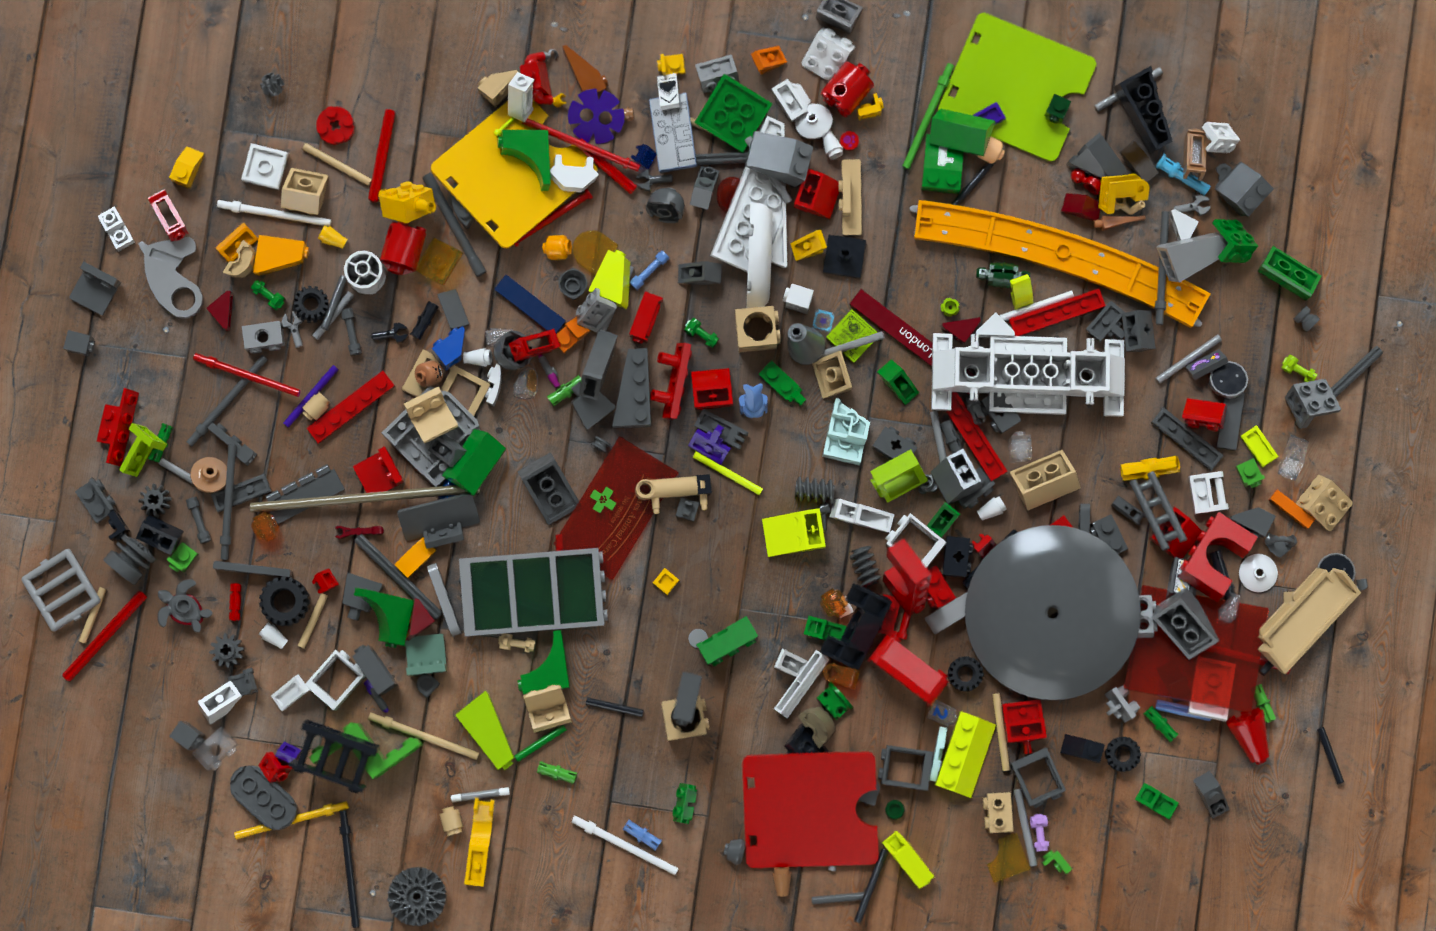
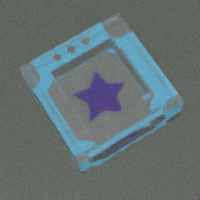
M816 309L812 328L831 332L835 313Z

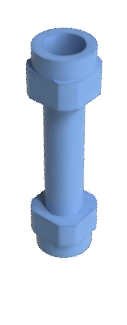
M664 251L658 253L655 256L656 259L639 276H635L629 282L636 290L644 285L643 282L661 264L664 265L670 259Z

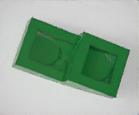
M808 616L804 635L825 640L827 635L841 639L847 626Z
M1146 783L1143 784L1135 798L1136 801L1171 820L1180 804Z

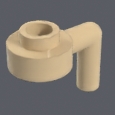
M1117 198L1115 202V210L1122 209L1128 215H1133L1145 207V202L1142 200L1131 207L1126 203V198Z

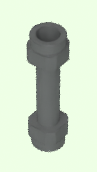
M353 308L343 309L341 312L343 321L346 322L350 345H348L350 355L361 354V347L357 343L353 323L355 318Z
M197 497L187 499V507L192 511L199 532L197 536L200 544L211 541L210 533L206 531L198 508L200 504Z

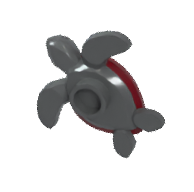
M188 579L180 582L176 587V595L174 596L166 590L158 591L159 599L167 604V606L158 611L157 619L161 627L166 626L167 618L170 616L179 624L192 625L193 631L199 633L201 629L200 623L203 622V618H209L213 614L209 609L202 610L199 601L194 596L186 594L187 590L196 585L194 580Z

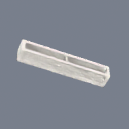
M816 650L774 709L788 718L827 665L829 659Z

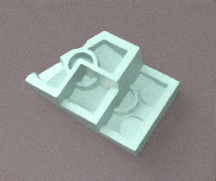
M836 398L822 457L860 465L870 422L864 417L859 416L852 408L849 409L841 403L839 398Z

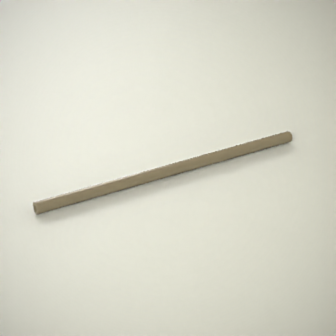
M457 485L255 502L250 503L251 512L460 495L468 492Z

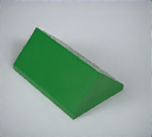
M940 109L932 117L929 143L984 156L995 121Z
M1272 246L1257 270L1305 301L1313 295L1322 277Z
M476 429L472 431L462 446L467 450L466 453L453 467L448 466L442 475L443 478L475 496L506 451V448L488 432Z

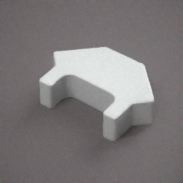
M556 155L554 167L550 169V178L562 191L582 192L597 180L599 175L593 169L592 157H587L585 167L563 165L562 155Z

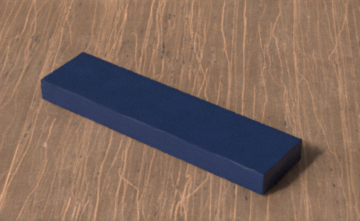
M505 275L494 289L547 331L555 329L557 334L566 323L565 319L508 275Z

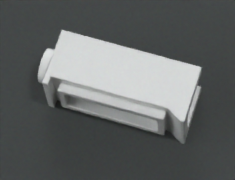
M517 72L508 84V115L523 122L527 120L534 110L532 107L533 78Z

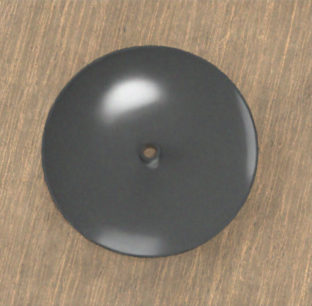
M1058 525L1029 528L1009 536L995 546L977 567L968 588L965 605L968 636L976 656L987 671L1006 687L1020 694L1045 700H1063L1078 697L1097 689L1110 680L1121 669L1134 648L1141 617L1138 590L1134 578L1122 558L1098 537L1076 528ZM1049 608H1057L1058 616L1056 618H1050L1047 615Z

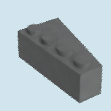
M647 348L628 349L612 425L613 429L651 427Z

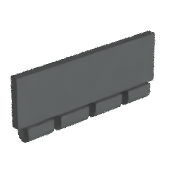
M328 464L315 470L318 475L317 478L311 472L298 479L301 484L300 487L293 481L281 488L284 493L283 496L276 490L266 495L268 501L333 496L345 490L335 469L330 470ZM308 508L269 512L274 516V522L278 525Z

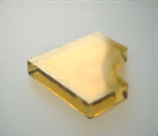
M1017 832L998 839V854L993 861L987 864L994 883L1030 870Z

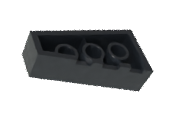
M1152 66L1113 87L1150 154L1172 142L1167 119L1164 117L1162 110L1163 105L1158 96V87L1153 78Z

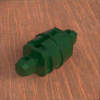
M995 262L990 263L989 269L978 268L976 278L980 280L988 279L989 286L1003 289L1011 288L1010 280L1027 274L1030 277V272L1023 270L1018 272L1019 265Z

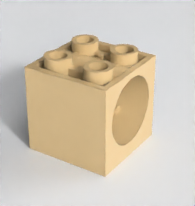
M774 306L735 309L739 353L777 349V344H780L781 338L780 329L776 330L779 317L778 311H774ZM752 318H763L772 327V333H769L762 341H754L753 338L747 336L744 332L745 324H748Z
M698 695L695 710H699L701 721L696 723L694 726L695 730L691 732H681V728L678 726L674 727L672 724V713L674 712L676 699L661 702L668 741L707 735L706 730H710L708 718L703 716V711H706L705 699H700V695Z

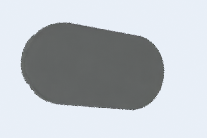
M252 765L243 766L233 773L230 780L231 794L263 825L273 830H282L294 822L297 815L295 800L276 782H269L259 767Z

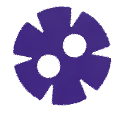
M589 89L578 94L583 105L573 100L568 110L569 124L580 123V125L573 129V133L578 138L584 139L587 143L590 141L593 133L595 144L606 143L614 139L609 128L619 133L624 124V110L622 108L612 110L620 101L606 90L603 91L599 100L597 89ZM585 108L593 112V118L590 121H583L580 117V112ZM604 111L612 115V121L607 125L599 121V115Z

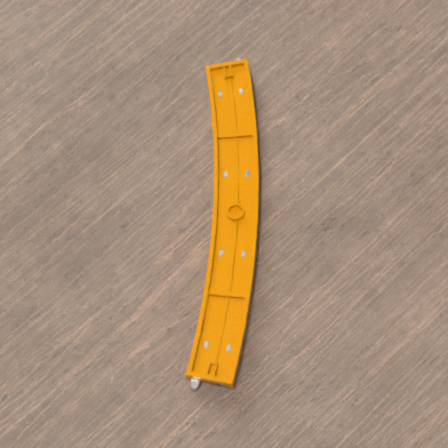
M919 200L918 205H913L909 209L911 212L917 213L914 232L915 240L967 247L1041 265L1097 284L1155 309L1159 267L1137 257L1060 229L990 211ZM1166 274V310H1164V314L1189 328L1193 326L1200 327L1202 322L1198 319V316L1211 293L1186 280L1180 283L1169 281Z

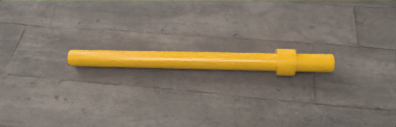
M345 801L334 805L330 803L324 805L323 808L298 814L292 824L324 815H334V812L349 809L348 802ZM262 824L234 832L237 840L273 829Z

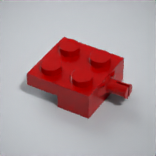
M1041 699L1002 704L1007 743H1023L1024 754H1031V742L1036 739L1047 738Z

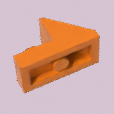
M780 46L756 50L751 54L754 64L761 75L787 63Z
M577 317L567 322L566 326L556 334L561 345L559 348L564 354L591 331L578 325Z

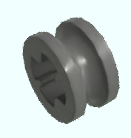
M595 436L596 441L592 442L591 445L606 453V448L610 447L611 444Z

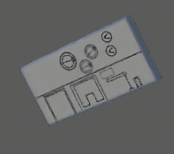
M687 93L679 94L680 107L661 110L659 98L649 99L660 173L697 167Z

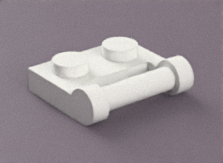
M1223 471L1188 476L1194 514L1229 509L1223 488ZM1210 479L1215 480L1219 505L1213 504Z

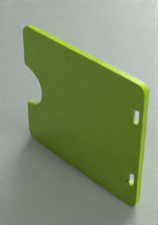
M980 13L974 22L940 102L938 111L946 109L973 115L997 102L1006 119L994 126L991 137L1052 162L1058 158L1070 128L1060 122L1056 124L1049 121L1048 117L1044 116L1054 94L1061 97L1072 93L1084 95L1095 70L1096 60L1089 55L990 14ZM975 32L981 35L978 44L971 43ZM952 86L959 88L955 98L949 96Z

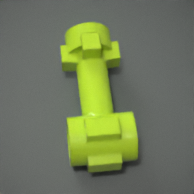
M1292 355L1285 357L1282 362V370L1290 374L1292 371H1295L1305 377L1304 382L1316 379L1318 374L1315 373V370L1311 368L1308 371L1297 364L1299 360Z

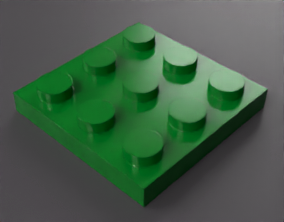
M724 73L694 123L739 151L744 152L747 147L745 139L749 136L752 137L753 132L757 131L773 103Z

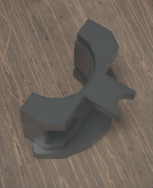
M253 668L245 669L243 673L227 678V683L231 681L241 696L252 695L258 692Z

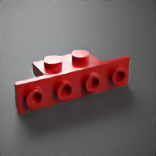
M124 388L120 406L105 404L96 442L110 445L106 463L119 467L122 465L130 433L129 428L133 421L139 393Z

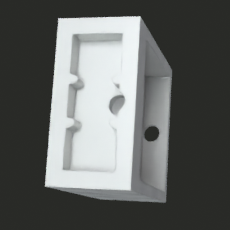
M911 513L908 517L904 515L897 523L900 527L896 532L891 530L885 538L888 541L885 545L887 547L894 545L893 542L908 523L911 522L936 542L922 560L923 564L927 567L946 544V541Z
M335 650L306 683V686L334 711L341 706L366 677L357 663L354 665L349 661L351 657L343 650L340 652ZM339 658L358 677L336 701L316 682L334 661Z

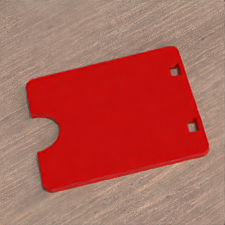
M872 752L747 755L743 758L746 863L749 867L872 865L878 861V828L863 822L858 817L855 809L858 799L863 794L876 790L875 756ZM748 778L755 779V788H748ZM750 835L757 836V845L750 846Z

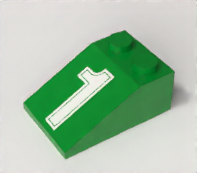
M926 134L921 191L959 194L963 152L932 145L929 143L930 134Z

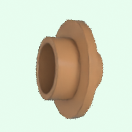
M213 457L198 460L191 469L190 478L192 484L204 493L220 491L226 485L227 466L221 460ZM208 471H212L213 474L210 475V474H207V472H208Z

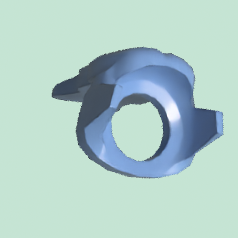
M748 384L743 385L746 394L739 397L740 414L744 412L748 418H758L763 415L764 411L765 413L768 412V397L761 394L763 384H757L754 387Z

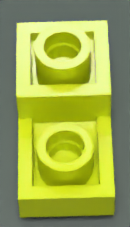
M1028 274L1010 280L1014 309L1033 304L1032 285Z

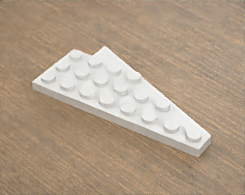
M766 116L759 132L785 137L784 123ZM745 167L710 256L748 272L751 203H759L767 206L773 214L771 263L786 268V203L767 175ZM781 182L786 189V183Z

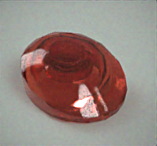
M737 177L723 179L717 189L718 205L726 213L740 182V179Z

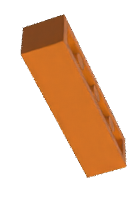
M1278 489L1268 499L1305 529H1308L1315 521L1314 517Z

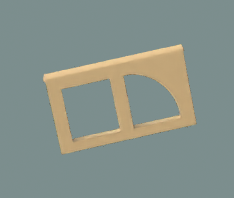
M424 349L402 387L403 391L414 397L420 396L427 389V387H422L416 381V367L426 362L427 359L439 363L432 353ZM454 365L449 368L450 372L440 390L449 392L458 374L480 385L481 387L468 410L475 416L491 384Z

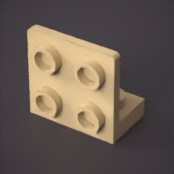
M439 387L404 403L408 417L423 443H427L458 427V423L446 405Z

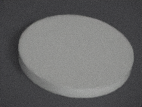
M695 629L689 634V643L697 648V643L708 639L706 632L702 629Z

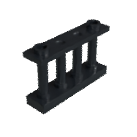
M306 719L301 730L306 731L305 734L307 735L298 761L293 759L289 762L288 766L293 767L295 772H306L348 787L350 792H363L366 789V785L360 782L368 759L378 753L380 745ZM318 735L324 738L325 743L317 766L314 767L305 762L313 739ZM337 742L342 744L343 750L335 774L325 771L324 767L332 744ZM357 749L361 751L362 755L354 778L350 780L342 777L350 751Z

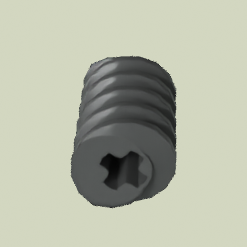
M798 477L795 487V499L799 495L800 501H803L806 496L808 502H810L812 497H814L815 502L818 503L821 497L823 503H826L829 498L831 504H833L835 485H833L831 479H829L827 484H825L824 479H821L818 484L816 478L810 483L808 477L805 478L804 482H802L801 477Z
M871 546L852 550L850 552H853V554L849 557L851 560H856L852 563V567H858L854 573L861 574L857 581L863 582L860 586L865 588L880 583L877 580L881 578V575H875L879 568L872 567L877 563L876 560H870L874 553L867 552L872 548Z

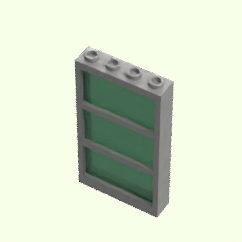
M598 548L459 558L465 636L603 626L604 621H608L607 609L603 610V602H606V591L601 589V583L605 582L604 571H600V563H603V552H599Z

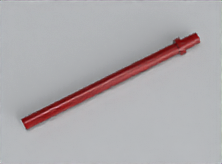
M527 118L525 122L522 121V124L535 130H548V135L620 164L625 169L630 168L634 171H639L641 165L630 161L631 159L628 157L625 159Z

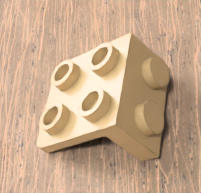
M1318 475L1308 489L1300 496L1296 504L1307 513H1310L1326 530L1332 531L1352 506V500L1332 480Z
M551 685L546 689L531 691L523 696L534 733L571 722L567 702L560 685Z

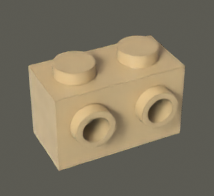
M1011 792L986 794V798H983V809H987V817H984L985 829H988V833L1013 832Z

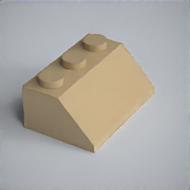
M1063 450L1010 471L1018 494L1027 510L1036 508L1081 488L1077 473Z

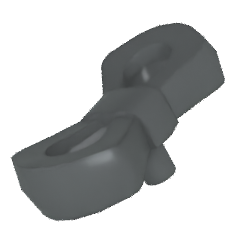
M1223 163L1215 168L1219 174V182L1215 188L1230 173L1231 167Z

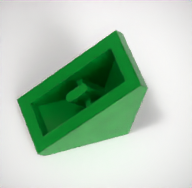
M945 502L928 523L927 527L942 538L960 513Z

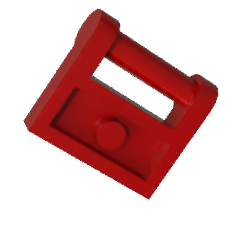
M883 594L882 596L889 598L892 604L883 620L881 629L877 633L889 636L894 634L899 639L907 640L908 634L906 633L911 615L909 616L904 611L899 632L893 631L900 603L895 597Z

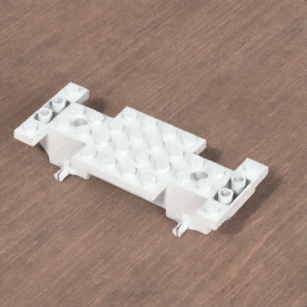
M933 333L931 410L951 411L952 392L970 393V400L972 401L978 400V393H989V412L1065 415L1066 396L1086 397V404L1088 405L1089 403L1090 405L1094 404V397H1103V416L1123 417L1125 391L1124 340L1105 339L1104 352L1094 350L1095 339L1092 338L1090 340V338H1087L1086 350L1068 353L1067 338L991 335L990 348H983L979 346V335L971 334V346L955 347V349H952V334ZM966 369H974L976 376L971 377L967 375ZM1082 372H1087L1090 375L1089 381L1082 378ZM994 393H997V397H1001V393H1004L1006 396L1005 403L1011 404L1013 408L994 407Z

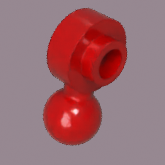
M1078 168L1071 172L1073 182L1083 183L1084 187L1094 195L1100 193L1101 180L1098 177H1086V173Z

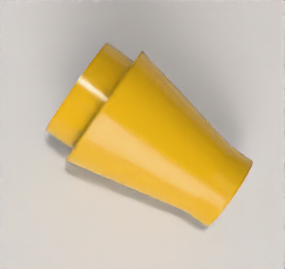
M325 225L318 237L322 241L321 243L343 249L347 238L343 237L331 226L327 227Z

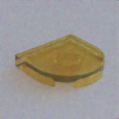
M586 231L576 237L573 243V255L582 267L596 276L607 251L614 252L618 244L599 231Z

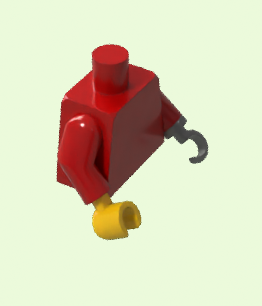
M550 49L548 53L544 51L529 54L524 61V65H520V73L534 79L532 83L533 101L536 104H554L557 108L566 104L567 102L561 100L566 97L565 94L561 93L555 97L552 96L545 62L551 57V52L555 53V59H557L558 52L555 49Z

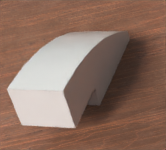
M834 499L830 518L890 533L894 514L862 504Z

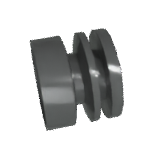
M124 534L121 538L127 545L124 546L122 543L117 542L116 544L121 552L117 553L111 550L103 560L122 577L136 585L143 576L138 567L142 566L149 569V565L144 560L147 559L154 563L156 559L142 543Z

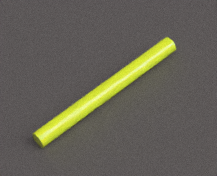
M697 451L693 455V458L752 492L758 495L761 494L763 488Z

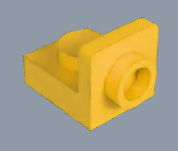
M660 54V60H657L658 72L662 71V75L685 74L683 54L669 56Z
M877 93L873 94L872 97L874 105L868 103L861 105L857 109L858 120L881 115V109H884L882 98H878Z

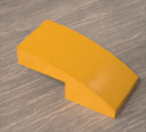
M422 537L394 565L409 578L437 550L434 547L426 549L424 537Z

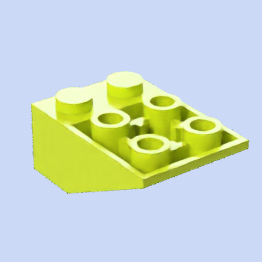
M820 508L762 519L768 557L826 547Z

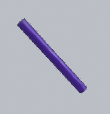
M332 365L283 423L288 428L304 411L302 407L314 394L317 395L339 370Z

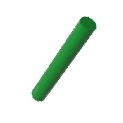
M560 725L514 755L518 762L567 731L564 725Z

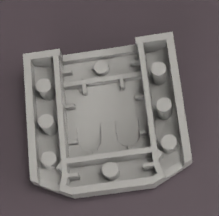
M428 387L422 394L434 389V387ZM441 390L446 405L458 423L457 428L445 434L463 446L474 429L480 430L478 421L451 393ZM405 409L381 434L430 484L437 487L445 479L442 475L448 468V465L428 450L431 441L423 443Z

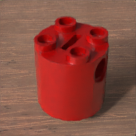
M845 61L821 90V95L824 97L823 101L830 107L834 105L838 112L847 118L874 87L875 84L868 77L871 72L861 63L855 66Z
M400 221L390 223L380 256V261L389 272L405 275L416 271L427 235L425 228L419 226L413 228L408 226L409 223Z

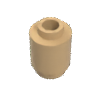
M320 392L317 395L314 394L302 407L305 410L303 414L310 421L313 418L317 421L328 409L330 401Z
M454 806L442 809L443 813L439 815L447 836L461 833L463 825L459 810H454Z

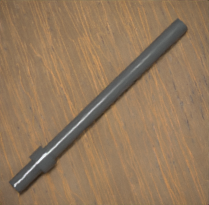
M1162 211L1160 245L1168 243V211ZM1160 256L1157 301H1155L1156 325H1163L1164 310H1166V271Z
M262 355L249 369V372L256 374L268 360ZM242 377L202 424L199 423L195 428L196 431L186 441L190 446H193L201 436H204L209 431L207 430L209 425L219 417L250 380Z
M236 444L228 445L222 536H220V559L228 560L229 545H231L232 540L230 527Z

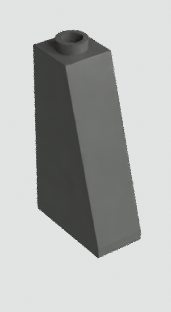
M599 330L582 374L580 396L598 401L616 347L618 335Z

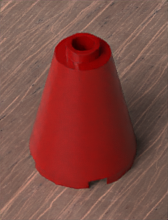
M1254 708L1240 712L1241 715L1237 718L1235 715L1231 716L1226 721L1227 726L1249 760L1257 765L1266 762V758L1269 757V748L1263 709Z

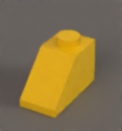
M186 147L174 164L169 176L170 180L190 189L205 154Z

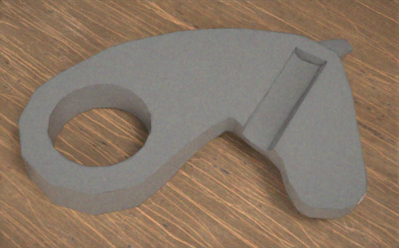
M184 237L178 241L171 242L166 240L151 245H146L142 241L138 243L144 253L147 281L158 302L177 318L188 319L197 315L203 307L201 290L197 285L176 271L181 261L196 251L195 241L190 237ZM180 289H190L195 294L194 305L185 311L175 308L173 305L174 294Z

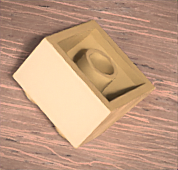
M291 168L282 188L281 208L318 215L323 204L328 175Z

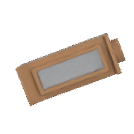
M1188 129L1184 138L1183 179H1187L1190 172L1199 173L1198 180L1202 181L1206 173L1205 148L1207 137L1205 135L1206 132L1200 129Z

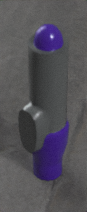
M366 680L364 685L368 693L375 700L379 708L387 713L389 711L387 704L378 695L369 680Z

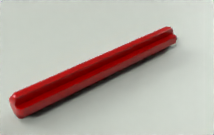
M386 109L384 113L368 196L369 201L372 202L379 201L378 194L382 186L395 118V111L391 109Z

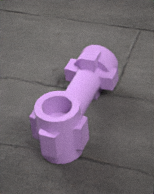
M1042 814L1030 817L1031 828H1036L1037 842L1034 843V848H1036V851L1048 850L1049 841H1045L1043 827L1048 826L1047 816Z

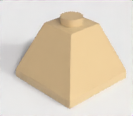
M513 70L491 74L488 78L484 77L478 83L479 93L496 107L508 95V84L518 71Z

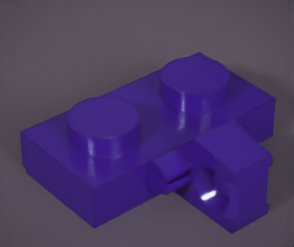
M719 424L713 433L708 431L706 434L697 429L688 445L722 465L731 449L722 443L724 439L720 438L724 427Z

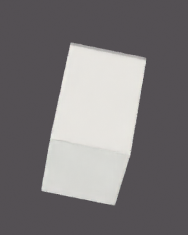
M1175 209L1171 210L1169 217L1177 241L1191 238L1199 221Z
M997 313L993 314L975 332V335L978 334L979 337L990 338L991 335L1015 336L1014 330Z
M782 649L774 668L797 677L808 661Z

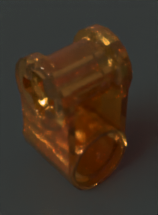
M828 664L823 668L822 675L825 680L856 690L861 671L836 664ZM833 667L836 675L830 678L829 673L826 672Z

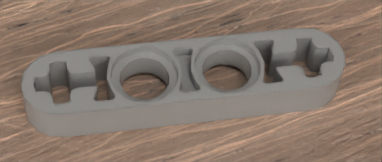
M437 563L427 566L453 637L461 634V630Z

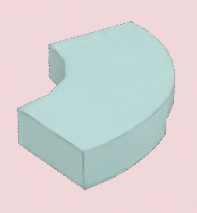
M940 726L938 731L930 781L936 782L947 734L946 727Z

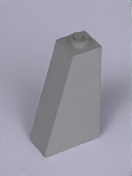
M1215 232L1156 246L1169 281L1180 283L1219 260L1218 256L1228 242L1220 233Z

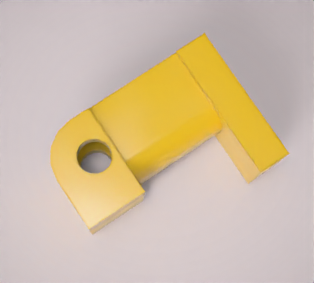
M1137 174L1101 178L1098 207L1107 214H1114L1117 198L1130 197L1134 201L1148 200L1149 184Z

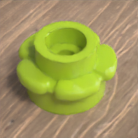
M951 298L944 300V303L941 304V311L944 312L945 316L951 317L958 314V301Z

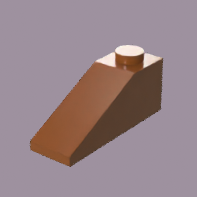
M567 45L562 46L581 91L597 89L598 96L602 95L604 90L607 91L606 86L609 84L605 75L601 76L596 68Z

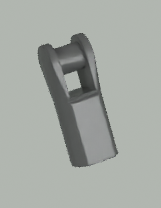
M1119 495L1111 504L1113 508L1138 526L1141 519L1146 517L1142 511ZM1132 510L1136 512L1134 517L1129 515Z

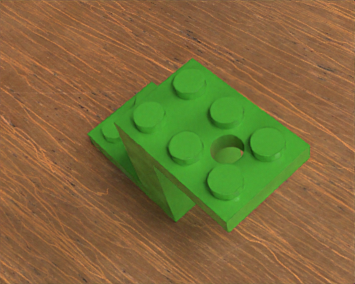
M351 722L343 728L344 733L374 743L360 723ZM410 737L402 743L403 747L400 750L394 749L386 755L387 759L379 750L375 756L369 757L365 768L372 779H377L423 746L421 740ZM337 742L332 744L328 756L341 748L342 744ZM319 745L311 751L312 755L309 758L313 764L318 763L323 745ZM353 749L352 751L360 761L361 751Z

